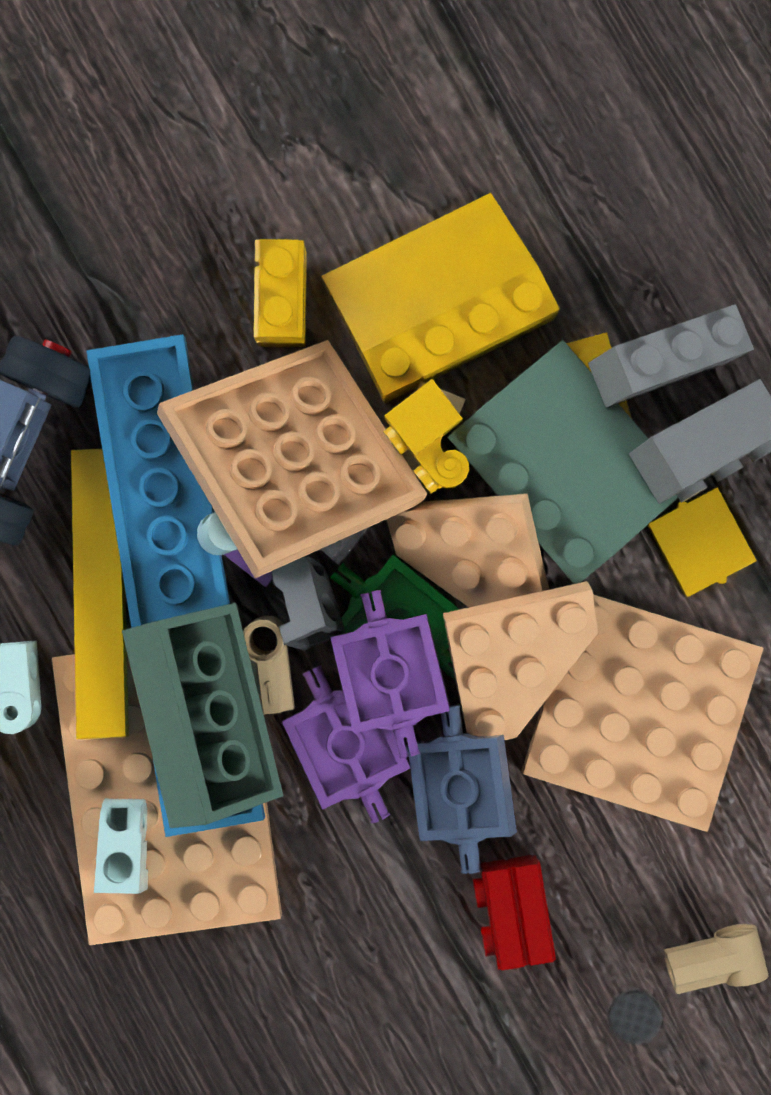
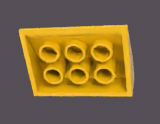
M492 193L321 276L384 404L418 388L420 381L427 383L431 379L434 380L553 321L560 310L539 266Z

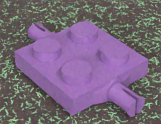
M381 590L371 592L375 611L370 593L360 595L368 623L354 632L330 637L353 734L376 728L394 730L400 754L399 758H407L409 753L405 737L407 738L411 756L420 754L413 725L424 717L450 711V706L427 614L404 620L387 618Z
M320 665L313 668L320 687L311 670L302 674L315 700L305 710L283 719V726L322 810L344 799L361 798L371 823L379 822V816L373 803H375L382 820L388 817L390 813L378 789L389 778L410 769L407 758H399L400 754L394 730L376 728L353 734L343 690H331Z

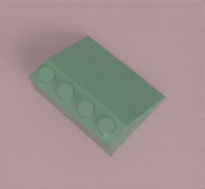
M564 340L560 341L448 436L449 440L466 456L468 462L498 496L528 494L538 543L573 584L581 583L678 498L675 495L661 504L657 502L629 455L630 452L649 438L619 404L608 408L605 407L593 374Z

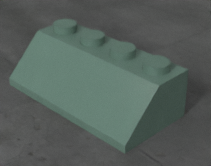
M236 603L122 630L169 827L179 828L208 825L282 797V787Z

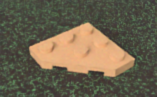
M528 494L425 501L386 519L396 556L467 607L549 590Z
M587 581L443 613L465 733L477 737L504 735V740L518 737L598 634L593 592Z

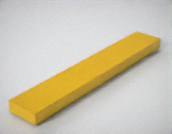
M71 450L76 739L129 737L127 651L122 630L126 629V593L103 450Z

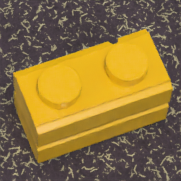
M289 239L255 240V263L257 267H255L254 339L257 345L262 347H305L307 277L305 243L303 240Z

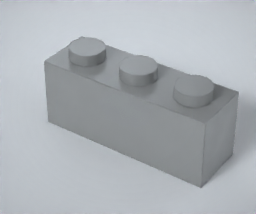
M734 304L614 346L588 364L605 407L608 408L725 365L754 350L738 308Z
M761 379L657 433L630 452L631 459L657 502L661 504L677 495L682 503L707 488L703 481L705 478L713 475L716 481L719 482L743 468L739 459L748 455L751 461L755 462L771 452V395Z

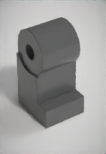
M304 556L272 571L273 582L283 592L290 622L279 626L284 645L306 651L331 640L330 637L346 633L331 581L329 580L327 570L321 562Z

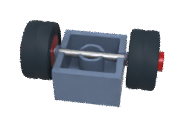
M13 336L6 349V354L0 363V374L29 388L28 391H25L0 380V542L10 545H19L22 541L26 527L33 516L34 509L19 500L5 495L4 492L5 489L15 490L52 406L45 401L46 397L48 396L69 406L79 408L85 398L86 390L91 384L89 367L70 358L71 350L47 339H44L41 345L20 336Z

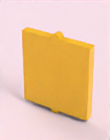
M718 487L688 503L685 501L682 503L678 502L676 509L647 525L685 598L714 583L725 584L729 575L757 561Z

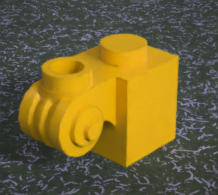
M431 379L384 415L389 427L383 431L400 455L409 450L420 464L413 472L430 494L438 488H454L460 485L467 478L469 472V462L462 452L457 450L442 451V437L459 425L463 418L434 380Z

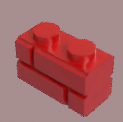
M527 855L480 864L482 868L481 878L472 880L477 909L487 908L489 926L480 927L485 957L495 956L497 968L502 971L521 968L526 965L533 966L554 962L556 955L541 865L537 856Z

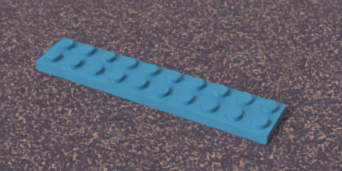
M182 334L86 350L131 628L230 604L222 555H212L206 552L199 544L197 538V528L201 520L215 511L157 415L159 403L194 390L185 336ZM155 769L165 837L263 821L265 819L264 807L261 804L208 825L170 828Z

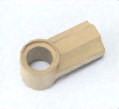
M267 615L256 618L243 631L263 715L281 713L295 708L287 645L283 644L279 626L284 623L274 616ZM268 627L274 631L277 637V646L274 650L263 651L254 644L253 632L256 628Z
M737 924L724 927L716 931L713 938L664 949L668 975L676 994L723 983L735 987L749 986L760 983L769 977L757 926L753 924Z

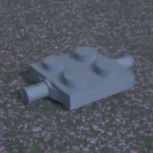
M449 705L450 711L441 713L444 736L433 741L417 742L420 754L411 756L409 746L407 745L420 841L443 840L458 845L461 873L473 874L482 871L478 842L486 838L510 837L517 833L504 735L477 737L463 733L460 705Z

